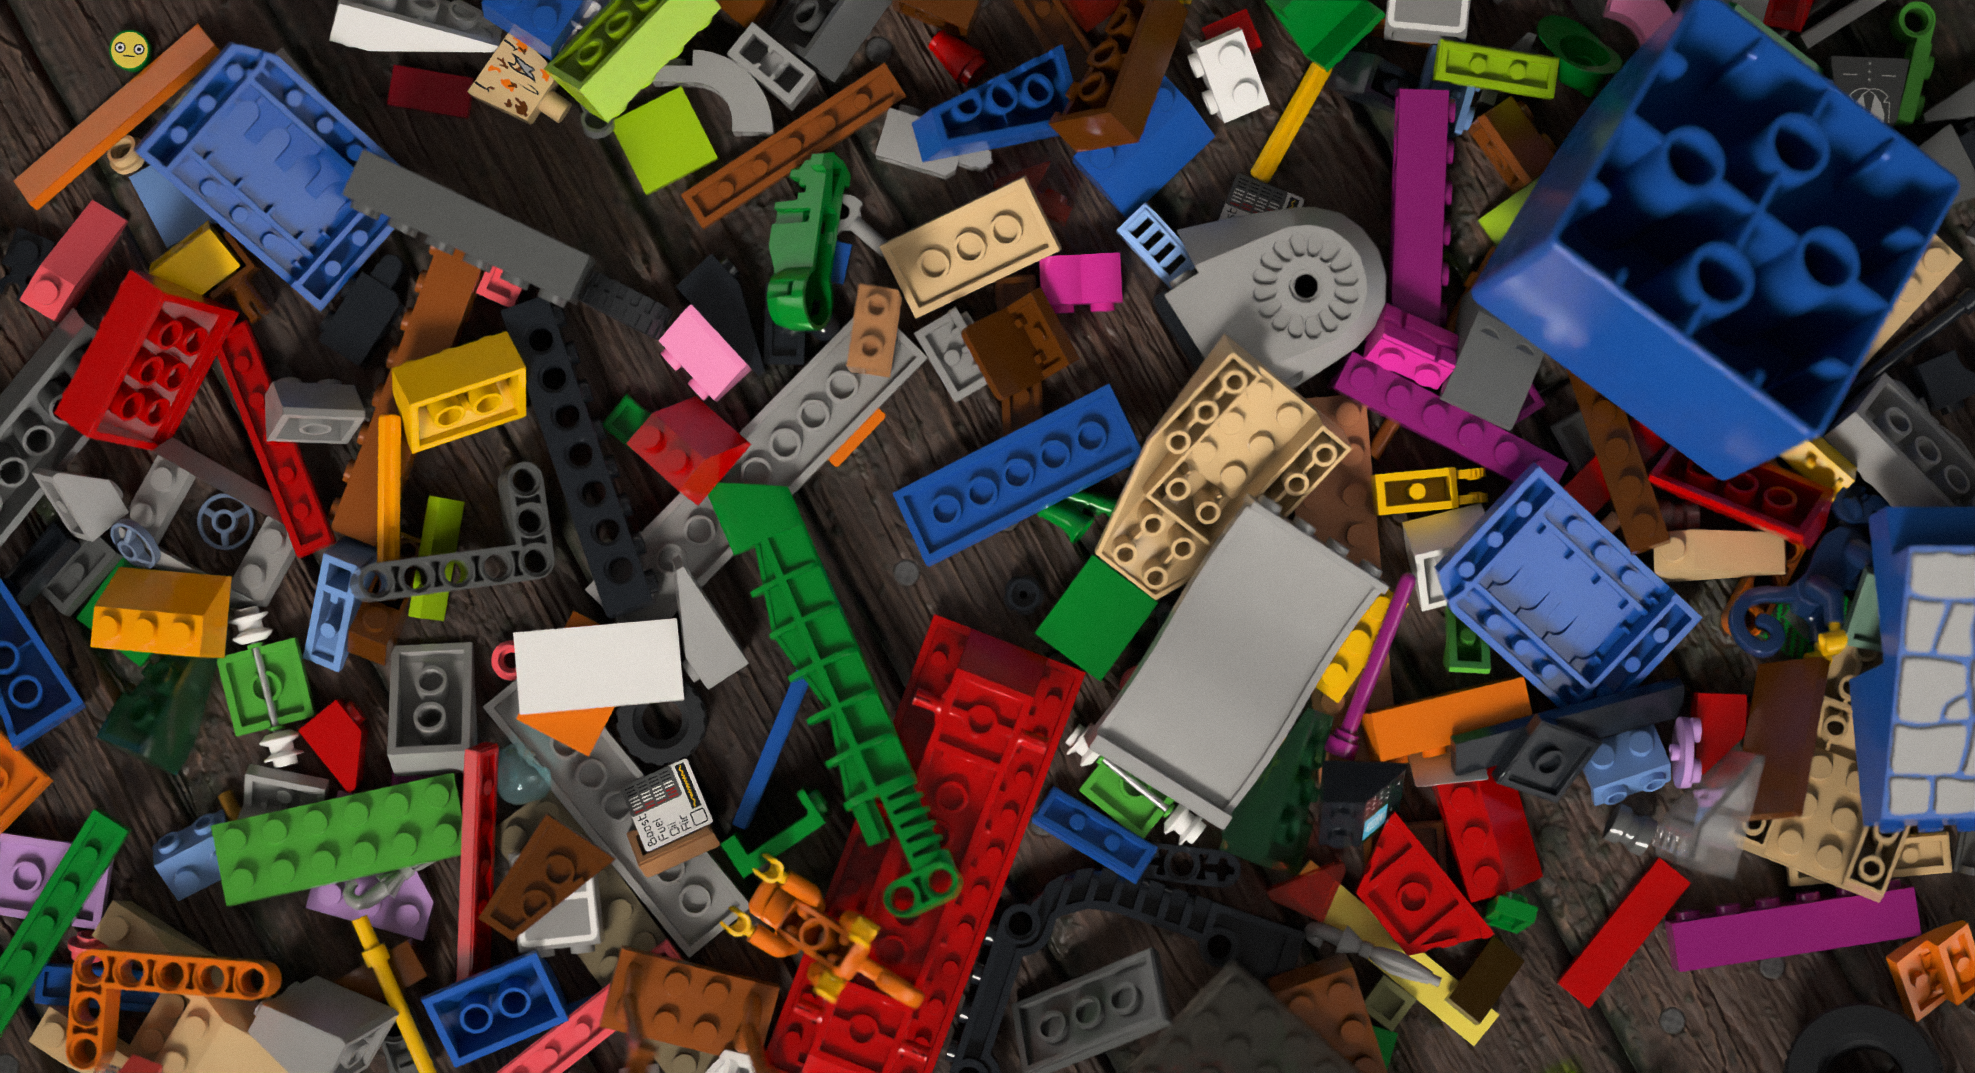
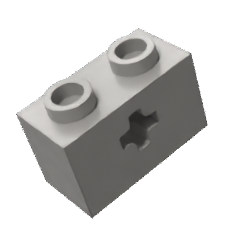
M753 22L727 52L729 59L745 69L759 85L792 111L818 81L817 75L813 70Z

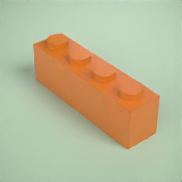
M1511 676L1366 711L1361 723L1370 761L1408 763L1407 755L1422 752L1423 758L1447 753L1446 746L1450 745V736L1533 714L1524 676Z

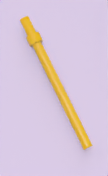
M367 914L353 920L352 923L365 950L361 954L367 967L373 968L389 1007L394 1008L399 1013L396 1022L418 1072L437 1073L387 961L391 957L385 944L379 943Z

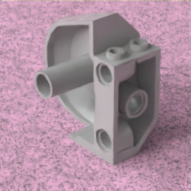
M1294 207L1242 215L1177 230L1199 273H1196L1193 269L1181 274L1169 282L1173 290L1164 295L1205 359L1222 336L1226 334L1294 389L1357 348L1375 328L1386 303L1387 275L1380 250L1358 224L1339 212L1317 207ZM1303 274H1310L1317 280L1318 290L1313 297H1304L1299 292L1298 279Z

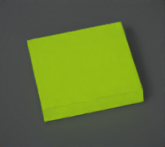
M682 86L614 120L615 128L613 131L647 196L719 160Z

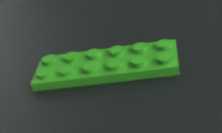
M449 773L211 825L226 906H235L461 856L462 806L455 774Z

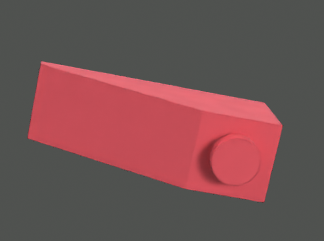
M91 200L41 263L19 300L51 320L60 323L72 308L76 309L127 225L128 220L98 202Z

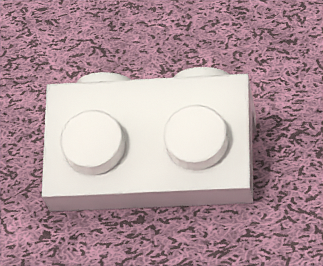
M1237 27L1202 43L1198 39L1190 42L1193 54L1188 55V60L1195 77H1203L1207 90L1202 92V97L1210 115L1216 113L1226 123L1270 104L1242 29Z

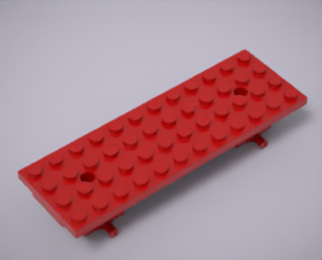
M934 614L894 717L893 725L918 779L914 787L917 792H923L925 795L920 799L923 807L930 806L931 810L927 813L929 821L936 820L937 824L933 827L936 835L942 834L943 839L939 842L942 849H949L956 868L962 875V890L953 900L916 917L902 918L893 915L887 910L883 900L884 891L887 886L893 881L912 873L913 870L884 804L880 799L875 802L891 838L886 839L880 844L868 847L859 824L855 819L824 899L826 904L824 912L838 922L844 912L855 911L879 926V931L870 943L871 948L867 957L914 985L924 993V999L918 1008L910 1007L880 989L875 981L857 971L851 980L842 978L847 982L839 992L835 1002L832 1003L814 991L815 986L810 982L807 972L810 965L818 961L804 953L765 1053L771 1069H775L777 1073L933 1072L1086 672ZM947 870L937 872L932 880L934 890L937 893L948 891L952 886V875ZM905 887L896 893L895 904L898 909L902 911L907 910L913 905L915 899L913 891L909 887Z

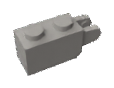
M900 105L898 110L889 108L875 153L876 159L944 180L956 175L958 167L971 171L977 170V172L981 171L983 173V171L987 172V169L992 165V151L989 150L922 162L911 123L920 118L923 111L907 105Z

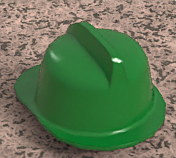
M1556 15L1546 16L1538 22L1536 30L1540 40L1554 53V57L1560 58L1557 79L1561 83L1574 88L1587 97H1592L1604 83L1608 74H1614L1621 69L1623 61L1620 56L1603 44L1580 23L1567 17Z

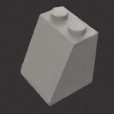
M314 976L301 984L298 981L294 982L283 994L276 998L272 996L265 998L255 1008L254 1015L256 1017L247 1032L289 1073H360L369 1067L399 1013L392 1007L319 976Z

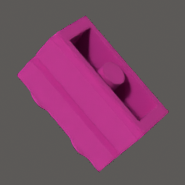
M1389 304L1384 305L1375 328L1367 335L1365 340L1367 343L1364 349V359L1380 365L1385 370L1396 372L1414 380L1421 386L1437 390L1456 366L1458 335L1410 313L1402 312L1401 309Z

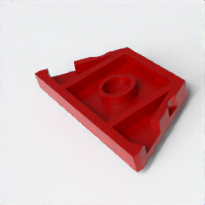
M1395 811L1391 812L1383 826L1355 892L1406 955L1419 954L1438 947H1450L1458 945L1460 942L1478 938H1490L1495 933Z

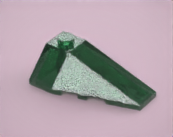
M165 654L155 665L149 662L141 672L145 678L131 694L124 691L118 698L96 738L152 767L177 776L197 740L218 658Z

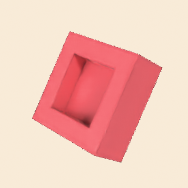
M493 266L490 273L485 271L476 293L508 308L517 305L524 289L501 279L500 276L503 270Z

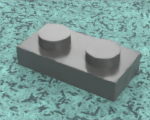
M102 535L93 542L80 539L78 542L81 547L41 590V593L63 615L70 617L123 558L119 551Z

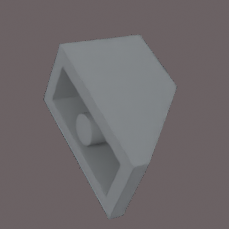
M39 467L32 471L33 476L73 537L93 542L129 513L121 500L123 498L121 489L110 479Z

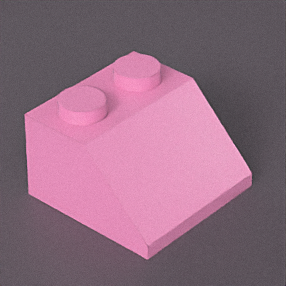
M693 305L687 307L658 340L665 347L660 353L662 357L676 371L683 366L693 377L688 382V385L703 401L710 396L714 401L718 402L752 370Z

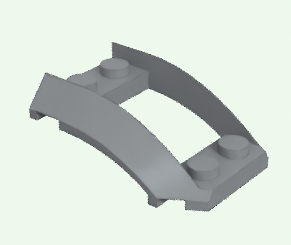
M170 438L152 450L158 456L127 509L129 513L122 519H130L140 524L151 534L158 545L196 477L267 516L265 522L231 580L229 608L257 605L258 607H267L296 556L272 493L186 446L176 438ZM119 527L121 539L126 535V527ZM136 534V537L143 543L145 552L151 556L147 544ZM158 546L160 560L153 566L155 569L207 574Z

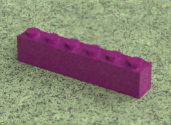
M1396 89L1387 304L1436 326L1446 327L1447 303H1441V286H1448L1449 264L1448 262H1442L1443 246H1449L1451 234L1450 221H1444V206L1451 205L1452 181L1446 180V164H1452L1454 157V141L1447 139L1448 123H1454L1455 98H1449V90Z
M1353 351L1340 359L1327 385V388L1511 483H1514L1533 462L1543 469L1554 481L1559 483L1568 465L1567 462L1502 428L1440 400L1438 395L1391 371L1383 369L1380 365L1364 359V357Z
M1892 878L1880 903L1836 887V894L1820 896V891L1818 890L1796 893V900L1780 902V897H1765L1756 899V906L1741 909L1739 903L1720 904L1715 906L1716 912L1700 915L1699 909L1676 911L1675 919L1665 920L1671 966L1678 972L1920 936L1921 928L1915 890L1913 886L1901 884L1900 878Z

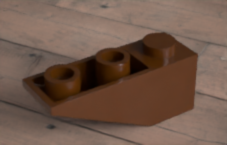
M400 532V560L418 558L421 539ZM409 566L404 573V579L406 584L413 588L416 568ZM375 574L368 589V592L376 594L381 587V581L377 574ZM411 597L377 602L362 601L348 630L347 652L386 666L406 622Z

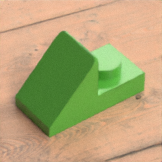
M1446 603V647L1443 665L1448 672L1490 674V646L1448 608Z

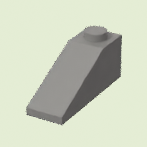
M678 555L672 559L681 644L686 657L681 663L694 683L701 679L709 690L749 664L744 650Z

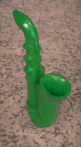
M1082 490L1036 514L1062 528L1068 535L1070 542L1074 545L1087 532L1095 519L1092 516L1085 515L1083 511L1089 509L1091 514L1098 516L1103 512L1110 517L1118 499L1094 491L1087 492Z

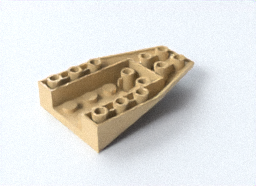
M1224 334L1148 436L1096 546L1095 554L1153 599L1157 600L1190 581L1206 554L1243 505V498L1247 493L1256 499H1259L1262 494L1266 495L1283 507L1280 514L1287 518L1352 450V447L1342 428L1229 336Z
M1846 645L1840 654L1832 655V663L1829 666L1803 816L1739 822L1732 818L1724 842L1880 903L1911 826H1905V831L1895 833H1880L1879 826H1863L1849 680L1884 664L1883 652Z

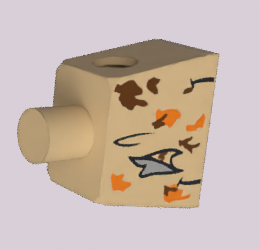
M509 33L467 91L476 100L530 125L534 123L541 112L557 123H560L572 106L571 102L555 92L559 84L544 70L549 63L537 51Z

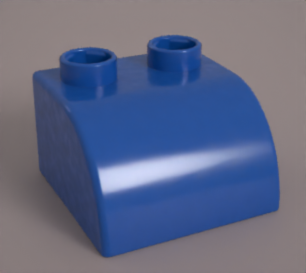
M1689 0L1667 19L1631 56L1576 123L1544 170L1475 282L1471 293L1476 303L1719 480H1728L1821 435L1960 190V182L1953 173L1722 0Z

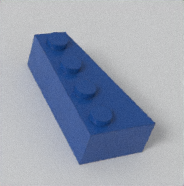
M0 578V714L3 718L11 746L17 752L86 708V705Z

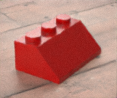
M1496 766L1486 768L1487 780L1432 786L1463 895L1471 903L1513 891L1543 877L1519 792L1516 789L1495 782L1491 773Z

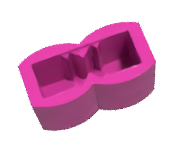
M1120 253L1048 256L1039 260L1040 287L1055 314L1074 313V306L1090 305L1091 312L1115 311V303H1123Z

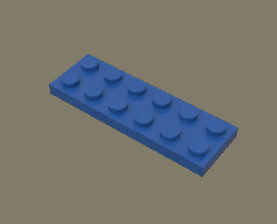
M1107 384L893 493V496L925 564L930 567L1136 463L1142 447L1112 386Z

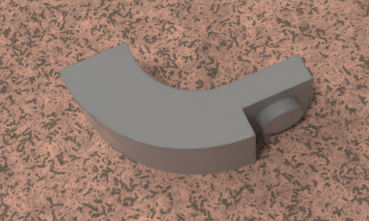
M693 49V66H686V60L674 58L656 74L652 82L655 87H696L716 93L724 99L730 108L734 136L770 137L775 134L773 115L762 89L745 69L725 56L714 52Z

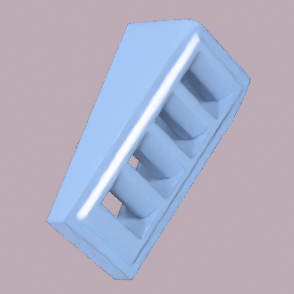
M1146 202L1116 230V234L1170 290L1173 289L1169 282L1186 271L1195 269L1181 239ZM1147 219L1152 225L1136 239L1131 233ZM1159 231L1163 237L1147 251L1142 245ZM1170 242L1174 249L1158 263L1154 257ZM1181 254L1186 260L1169 275L1164 269Z

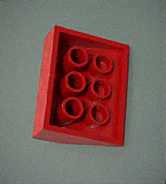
M130 269L126 278L121 283L111 307L102 319L88 350L82 356L81 363L69 386L63 392L62 399L54 414L88 438L152 451L174 436L239 312L157 276Z

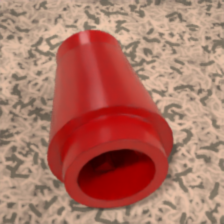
M940 30L928 45V49L933 52L957 84L963 83L967 87H971L983 76L988 68L989 62L983 58L984 53L948 34L945 30Z

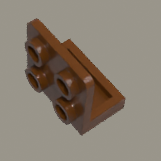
M1041 287L1023 296L1008 307L968 325L961 331L962 338L993 395L1000 401L1045 380L1080 359Z

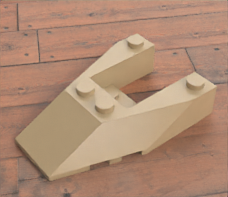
M113 900L92 934L93 937L110 948L216 956L132 901ZM135 960L134 963L144 969L142 963ZM175 963L172 967L171 975L173 980L180 984L184 977V971L178 963ZM215 966L211 973V980L214 985L220 987L224 981V973L218 966ZM160 993L131 1044L129 1045L117 1037L116 1052L110 1063L87 1070L74 1068L66 1058L69 1006H49L29 1040L30 1043L60 1063L80 1073H118L132 1054L163 1065L162 1073H289L247 1032L256 1017L254 1010L260 1004L257 999L244 1000ZM88 1040L85 1046V1053L91 1060H94L96 1057L97 1048L93 1041Z

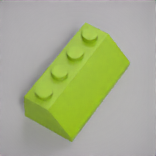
M611 0L556 55L544 70L590 113L609 123L614 117L624 112L628 102L641 89L649 86L654 81L656 74L670 60L681 54L684 45L698 31L705 29L711 23L713 16L721 9V6L716 0Z

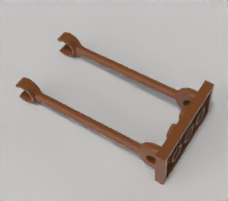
M621 945L599 1024L600 1027L627 1033L630 1055L625 1073L649 1072L652 1057L656 1058L658 1053V1044L650 1042V1039L718 1056L727 1049L743 1054L748 1053L753 1073H777L775 1069L769 1067L763 1046L780 986L776 983Z

